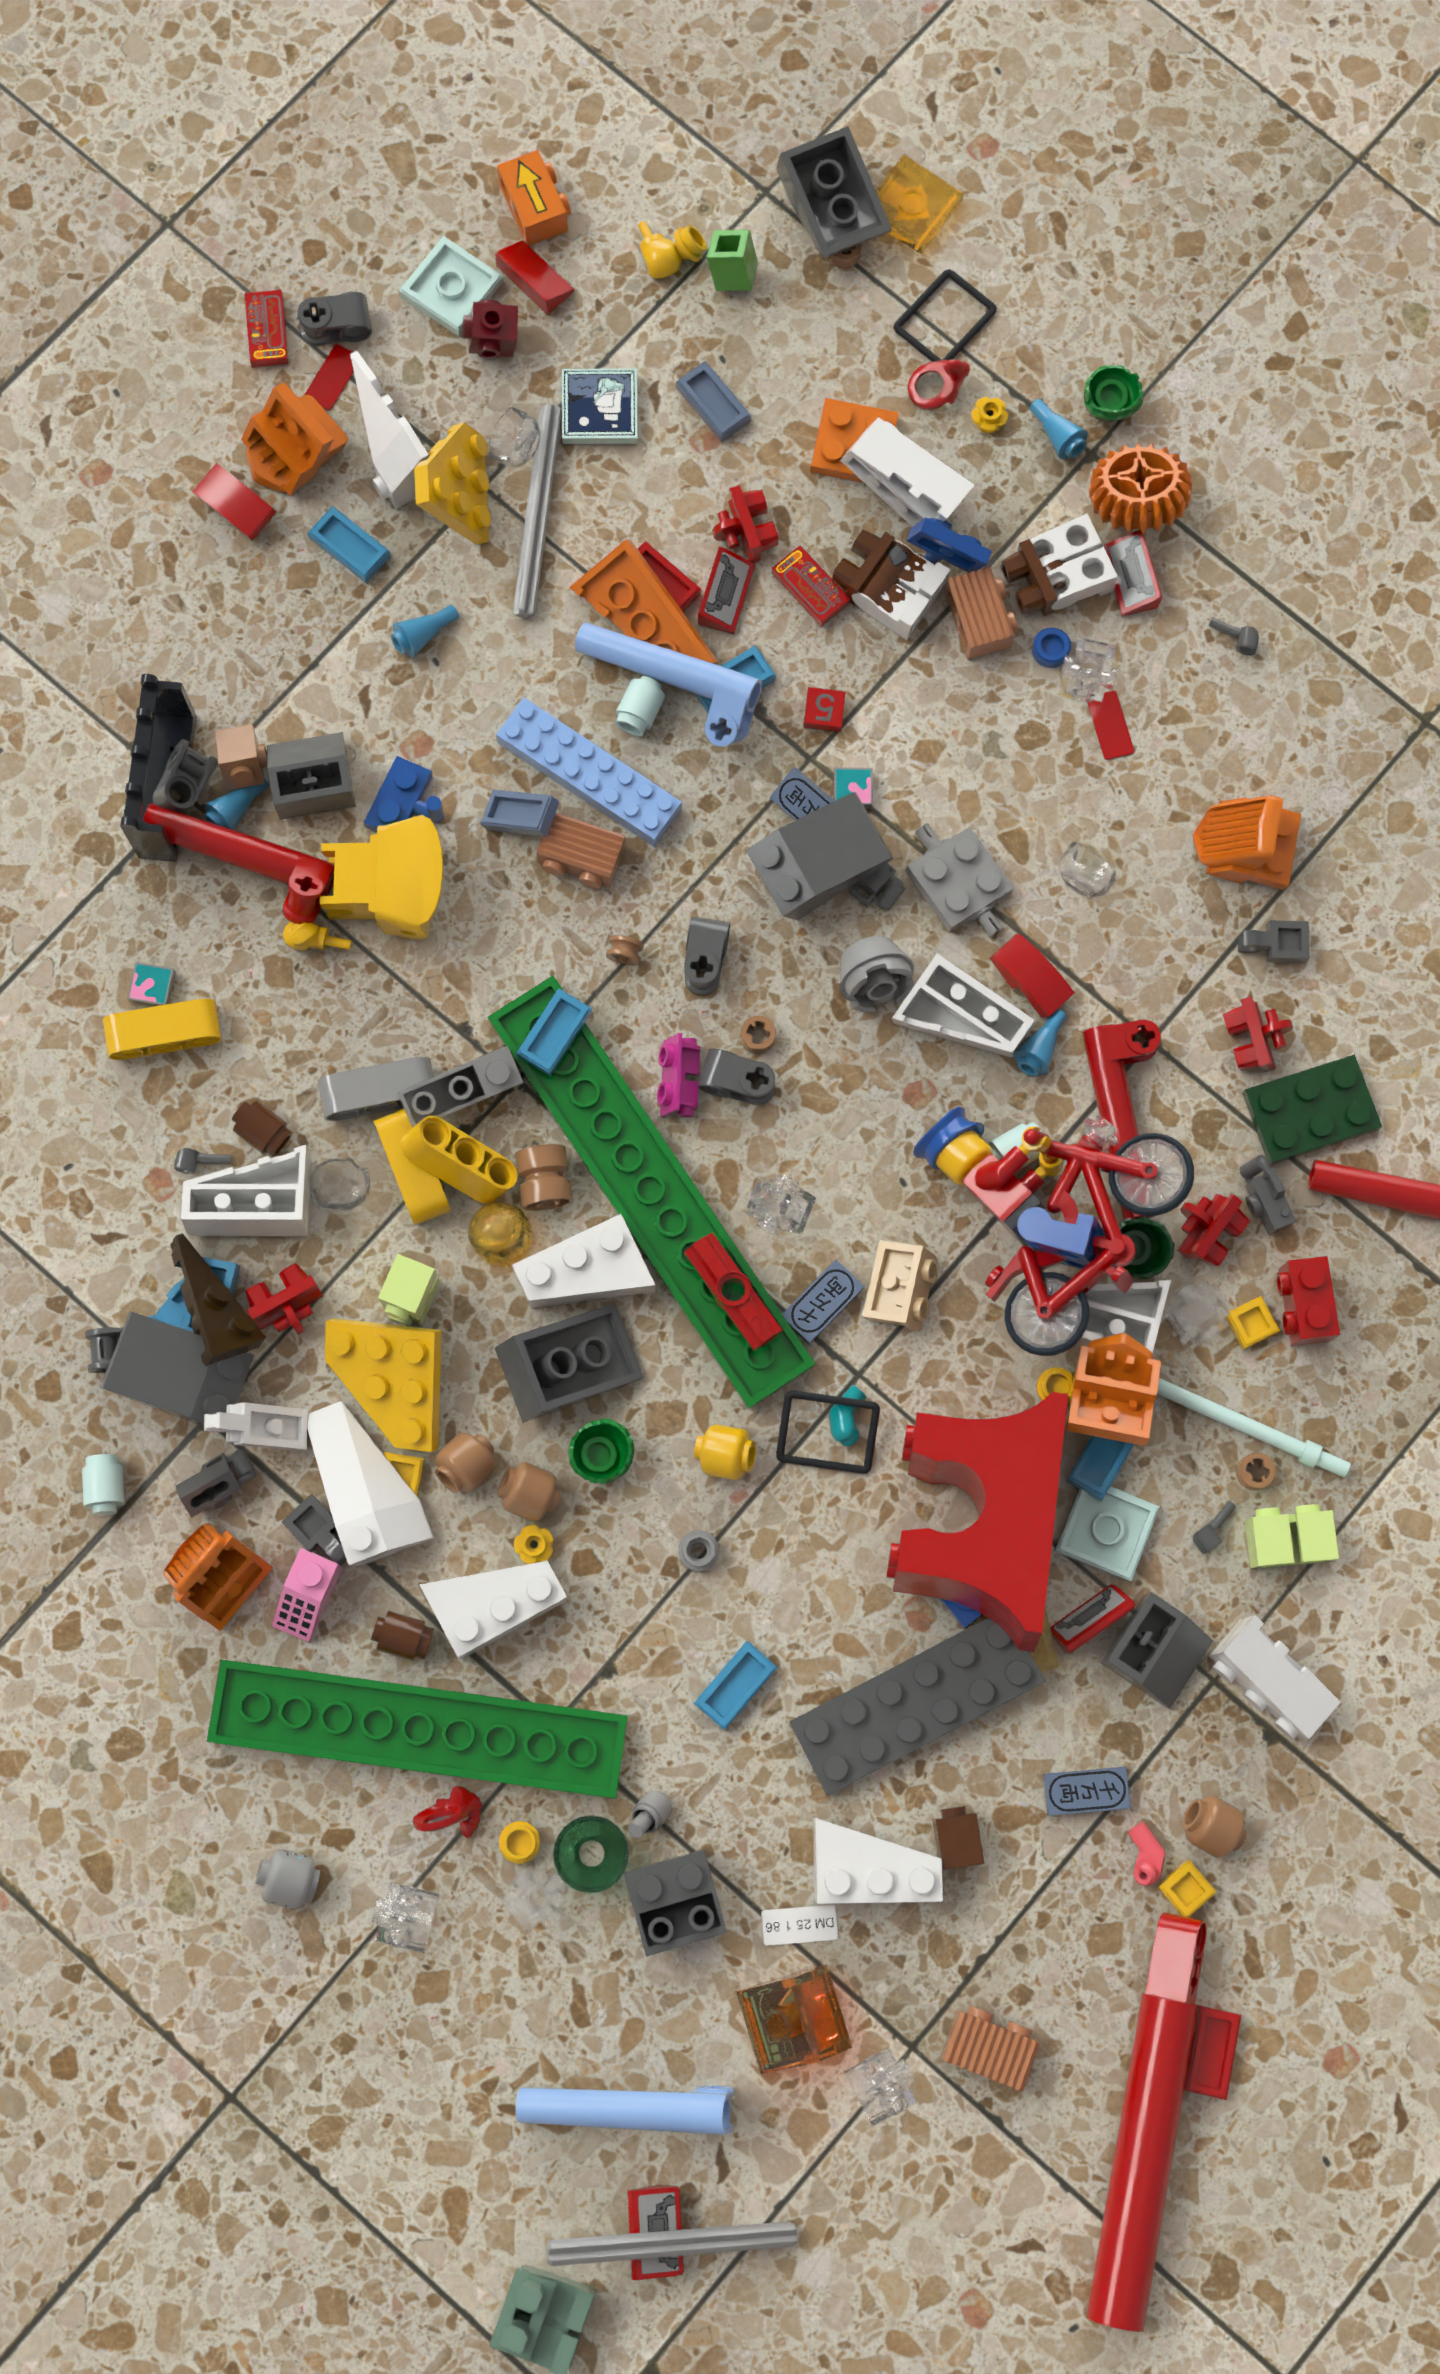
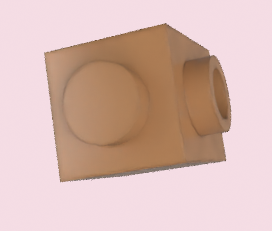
M253 724L214 731L218 764L226 790L265 784L263 768L267 767V750L265 744H258Z

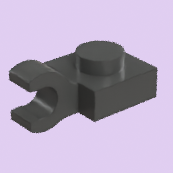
M1270 920L1266 924V931L1244 930L1243 936L1238 937V952L1256 953L1267 951V962L1306 963L1310 959L1308 921Z
M310 1494L282 1521L284 1526L307 1551L313 1552L320 1545L335 1563L342 1565L347 1560L341 1541L332 1534L336 1530L332 1514L314 1495Z

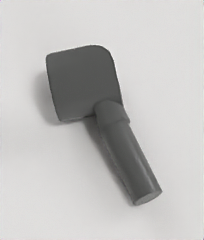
M1214 617L1211 619L1210 627L1238 639L1235 649L1239 653L1250 656L1255 655L1259 634L1254 627L1244 626L1240 629Z
M183 1148L177 1153L174 1169L182 1173L194 1174L197 1163L231 1164V1155L205 1154L190 1148Z
M1231 1501L1224 1505L1209 1524L1193 1535V1541L1202 1554L1207 1553L1222 1543V1540L1215 1531L1221 1527L1236 1508L1235 1504Z

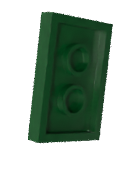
M1355 1054L1245 1089L1242 1092L1264 1154L1269 1161V1166L1378 1131L1382 1128Z

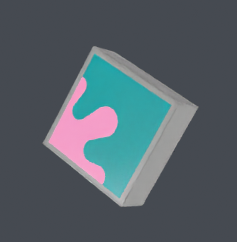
M834 767L833 800L836 801L852 792H856L865 809H872L873 768Z
M135 962L127 1000L130 1003L152 1007L169 1004L176 971L174 968Z

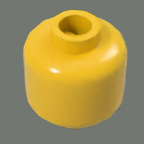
M717 1424L710 1426L704 1436H698L694 1447V1457L700 1460L701 1469L706 1475L738 1480L742 1478L745 1472H751L756 1459L757 1447L756 1442L751 1440L747 1430Z

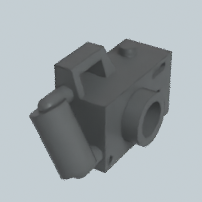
M886 863L852 885L850 894L866 908L874 902L881 909L890 910L906 888L903 886V882L895 876L896 870ZM888 886L882 896L879 897V894ZM859 888L870 895L867 900L857 892Z
M1258 1155L1243 1164L1239 1171L1247 1183L1245 1186L1249 1194L1246 1197L1247 1207L1255 1219L1260 1217L1268 1236L1294 1224L1296 1219L1284 1196L1285 1188L1275 1168L1270 1169L1268 1159L1264 1155ZM1263 1171L1264 1174L1262 1176L1253 1179L1254 1176Z
M237 1450L228 1457L222 1453L203 1464L199 1473L176 1485L179 1499L192 1518L209 1507L218 1509L226 1505L232 1499V1494L241 1490V1485L252 1480L257 1473L246 1451ZM234 1463L240 1475L239 1477H237L230 1464Z

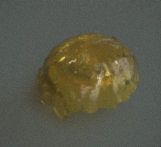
M496 1202L483 1205L473 1215L469 1231H467L469 1242L475 1249L476 1254L492 1266L508 1267L519 1262L527 1256L532 1242L529 1219L519 1207L508 1203Z

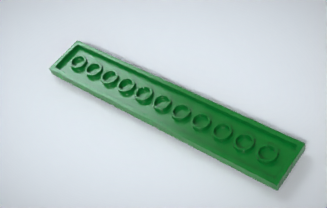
M551 976L487 1017L488 1022L503 1044L509 1047L513 1059L616 1213L622 1215L632 1237L749 1410L813 1368L815 1362L586 1023L551 1076L517 1057V1051L558 988L563 990L555 977ZM710 1233L715 1235L740 1272L748 1277L751 1287L783 1330L772 1341L756 1351L752 1350L727 1313L717 1305L714 1295L684 1255V1252L692 1244ZM729 1283L722 1288V1294L727 1300L737 1301L744 1296V1290L739 1284Z

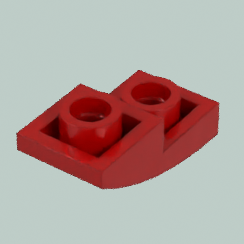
M217 463L192 491L202 502L220 514L230 525L252 541L276 514V511L268 503Z
M1015 934L989 958L1011 989L1020 988L1041 1018L1052 1015L1075 993L1056 968L1020 934Z

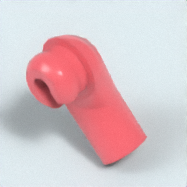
M1142 1821L1127 1833L1139 1849L1133 1872L1134 1878L1140 1885L1149 1886L1156 1883L1161 1876L1165 1851L1146 1823Z

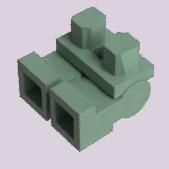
M522 2265L521 2268L517 2267L489 2346L545 2367L553 2374H567L597 2288L553 2275L535 2267Z

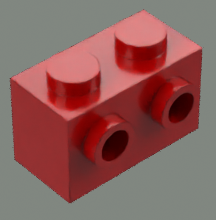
M1328 1256L1288 1260L1278 1269L1276 1284L1279 1295L1283 1296L1285 1312H1283L1282 1316L1285 1334L1289 1335L1290 1345L1299 1346L1332 1341L1340 1335Z

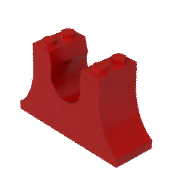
M1051 1392L1043 1401L1028 1410L993 1419H964L917 1412L915 1426H906L901 1461L909 1462L908 1475L932 1485L949 1484L962 1489L974 1501L978 1509L979 1518L967 1529L954 1533L939 1532L931 1528L902 1530L900 1542H891L886 1578L894 1579L893 1592L945 1599L970 1607L999 1625L1009 1635L1018 1650L1035 1652L1043 1631L1068 1394Z

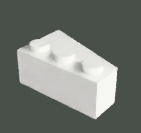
M879 417L863 432L840 460L912 527L925 517L939 519L944 522L975 486L900 433L894 425L883 421Z
M939 954L935 955L892 1017V1023L895 1025L1008 1057L1014 1055L1035 1022L1026 1013Z
M307 1146L296 1147L294 1152L271 1159L270 1156L257 1159L258 1163L233 1170V1167L184 1181L181 1221L187 1235L308 1236L312 1162Z
M621 1214L512 1264L514 1274L531 1308L580 1303L585 1300L601 1298L612 1299L618 1298V1296L642 1293L643 1295L656 1293V1285Z
M1171 1280L1133 1283L1126 1293L1117 1289L1115 1284L1095 1285L1086 1293L1090 1309L1088 1326L1082 1338L1075 1345L1088 1346L1095 1339L1126 1333L1153 1353ZM1063 1285L1047 1286L1050 1297ZM1079 1300L1065 1311L1053 1325L1043 1323L1036 1313V1308H1034L1029 1332L1064 1342L1067 1341L1075 1333L1080 1323L1081 1306Z
M548 1561L419 1585L457 1657L461 1660L569 1600Z
M1256 1615L1239 1620L1208 1655L1215 1662L1212 1668L1227 1682L1232 1683L1235 1680L1246 1690L1243 1696L1256 1709L1262 1712L1266 1708L1277 1718V1721L1274 1723L1275 1726L1288 1738L1294 1740L1297 1736L1300 1740L1310 1739L1341 1702L1307 1667L1302 1668L1287 1654L1290 1650L1281 1641L1273 1642L1260 1630L1264 1623Z
M813 1818L815 1903L943 1902L941 1858Z

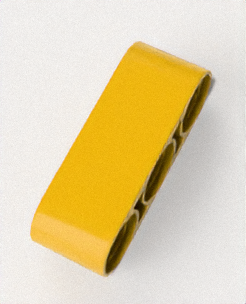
M195 999L119 1012L103 1018L107 1054L111 1060H127L209 1046L220 1042L222 1039L216 1001L213 999Z
M405 1109L373 1120L413 1224L417 1225L450 1212L451 1208L439 1178L411 1162L402 1152L401 1139L412 1128Z
M427 1116L423 1118L401 1139V1149L407 1159L480 1203H492L511 1189L517 1182V1170L510 1160L439 1117Z

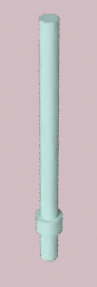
M1159 1378L1158 1395L1298 1457V1462L1311 1468L1317 1465L1341 1477L1347 1475L1351 1463L1322 1451L1323 1446L1308 1439L1304 1443Z

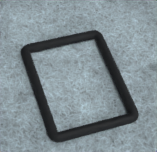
M947 269L895 322L894 331L932 362L944 359L951 360L995 315L997 307L956 272ZM950 277L989 310L943 359H940L904 330L902 326L937 288Z
M790 1390L784 1396L776 1457L783 1463L866 1474L872 1467L880 1407L873 1401ZM792 1398L872 1409L864 1466L784 1455Z

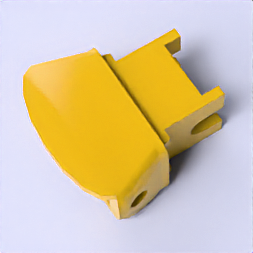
M420 815L385 826H378L377 834L370 835V843H321L323 855L329 857V862L334 863V895L320 896V905L323 910H327V916L330 920L376 919V925L381 928L384 935H394L412 940H422L429 936L430 921L437 911L442 893L444 874L441 842L431 819Z

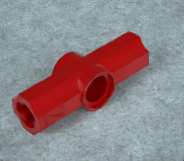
M713 1233L702 1237L684 1252V1255L714 1295L717 1305L727 1313L753 1351L762 1348L783 1331L751 1287L748 1277L740 1272ZM729 1283L739 1284L744 1290V1296L737 1301L727 1300L722 1294V1288Z

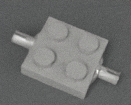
M928 823L924 824L923 827H919L915 834L924 844L927 851L922 857L907 865L905 872L948 932L953 931L964 923L978 920L990 938L1000 933L1004 928L995 918L991 909L997 902L1010 895L1014 888L971 828L965 829L950 839L940 841Z

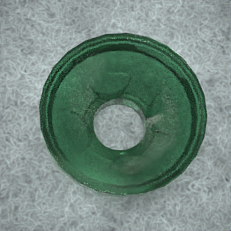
M594 1815L582 1816L572 1820L558 1834L553 1850L554 1865L558 1875L571 1888L585 1893L602 1892L617 1883L624 1874L629 1859L628 1843L623 1832L611 1820ZM596 1841L602 1845L604 1858L599 1865L587 1866L581 1861L579 1851L585 1842Z

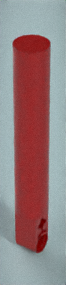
M1165 1912L1161 1914L1157 1924L1146 1992L1142 1993L1086 2315V2318L1093 2322L1133 2332H1143L1146 2321L1199 2006L1195 2002L1207 1936L1205 1921Z

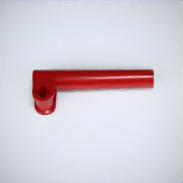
M152 803L149 804L145 812L143 821L148 824L163 825L172 844L288 884L289 893L284 901L282 913L287 920L295 924L314 922L321 909L320 896H328L334 883V863Z
M1137 1020L1116 1025H1100L1082 1032L1107 1150L1110 1154L1115 1155L1125 1142L1139 1136L1125 1065L1145 1062L1155 1055L1161 1041V1032L1158 1026L1149 1020ZM1137 1034H1142L1144 1040H1149L1147 1048H1142L1140 1042H1134ZM1141 1144L1131 1148L1123 1157L1144 1162ZM1117 1176L1119 1189L1124 1197L1138 1206L1153 1207L1147 1183ZM1120 1204L1123 1220L1138 1217L1150 1219L1154 1217L1135 1214Z
M1316 1159L1313 1161L1308 1179V1190L1440 1220L1439 1184Z

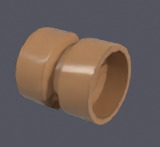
M558 1144L538 1145L524 1148L515 1153L518 1177L525 1179V1182L519 1186L522 1208L524 1210H549L564 1207L573 1202L570 1180L563 1177V1174L568 1170L565 1146Z

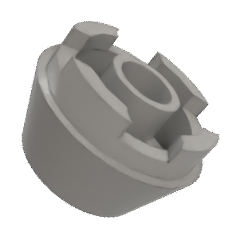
M871 936L861 939L849 946L841 956L840 993L845 999L850 1001L852 1008L859 1012H876L875 1005L885 1003L893 998L895 1003L898 1004L908 996L915 986L912 979L914 963L887 937Z

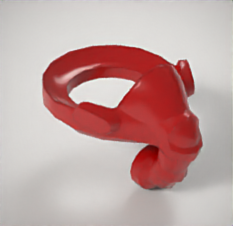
M944 359L920 366L909 378L907 387L909 398L915 406L923 410H934L946 403L953 404L959 394L958 389L969 375L970 365L958 359ZM930 372L940 374L944 381L940 394L930 399L920 397L916 391L917 382L920 377Z
M455 1786L451 1791L449 1799H437L435 1805L415 1815L413 1825L418 1831L431 1832L460 1822L462 1834L465 1838L472 1837L480 1823L482 1802L475 1793H471L465 1787ZM450 1816L449 1818L437 1822L428 1823L429 1821L439 1817Z

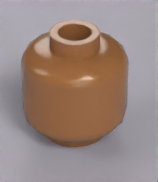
M459 1433L436 1455L437 1469L435 1474L440 1482L454 1493L459 1491L470 1493L477 1489L495 1470V1460L492 1456L494 1447L480 1434L474 1437L468 1433Z
M522 1462L515 1468L509 1467L506 1470L497 1496L502 1498V1506L507 1512L535 1522L541 1519L546 1512L552 1514L555 1511L561 1492L556 1490V1478L553 1473L530 1463Z
M1214 1795L1192 1801L1183 1816L1182 1825L1185 1828L1186 1839L1192 1845L1214 1857H1225L1232 1850H1239L1245 1842L1247 1831L1244 1829L1245 1820L1243 1813L1238 1808Z

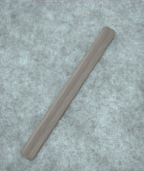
M545 404V406L540 408L513 606L514 614L522 618H530L536 613L562 417L561 408L553 404Z
M788 2221L549 2240L546 2245V2258L549 2265L560 2266L794 2247L797 2244V2229L794 2223Z

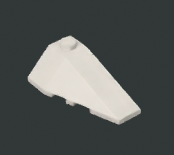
M355 351L350 355L376 478L372 479V482L381 499L389 498L394 508L397 509L416 499L414 468L419 462L427 460L429 455L404 416L399 417L391 397L388 394L381 397L383 391L377 378L358 351Z
M342 1401L308 1414V1433L334 1524L350 1566L360 1567L434 1538L419 1497L410 1489L398 1474L396 1468L383 1455L369 1434Z

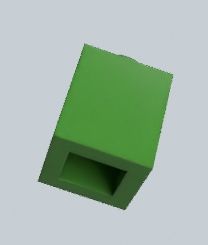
M750 229L713 231L707 261L716 291L752 290L758 260Z

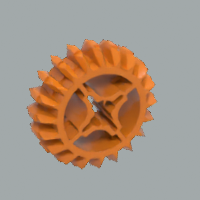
M1138 442L1134 448L1129 449L1122 445L1119 453L1109 451L1106 458L1099 459L1098 465L1092 470L1089 485V497L1091 498L1094 513L1099 514L1102 523L1111 522L1113 530L1125 527L1128 534L1133 529H1140L1143 535L1148 528H1153L1159 532L1162 524L1172 526L1175 518H1182L1183 512L1191 500L1192 491L1191 474L1187 468V463L1181 462L1179 454L1170 455L1167 447L1157 450L1153 443L1149 447H1140Z

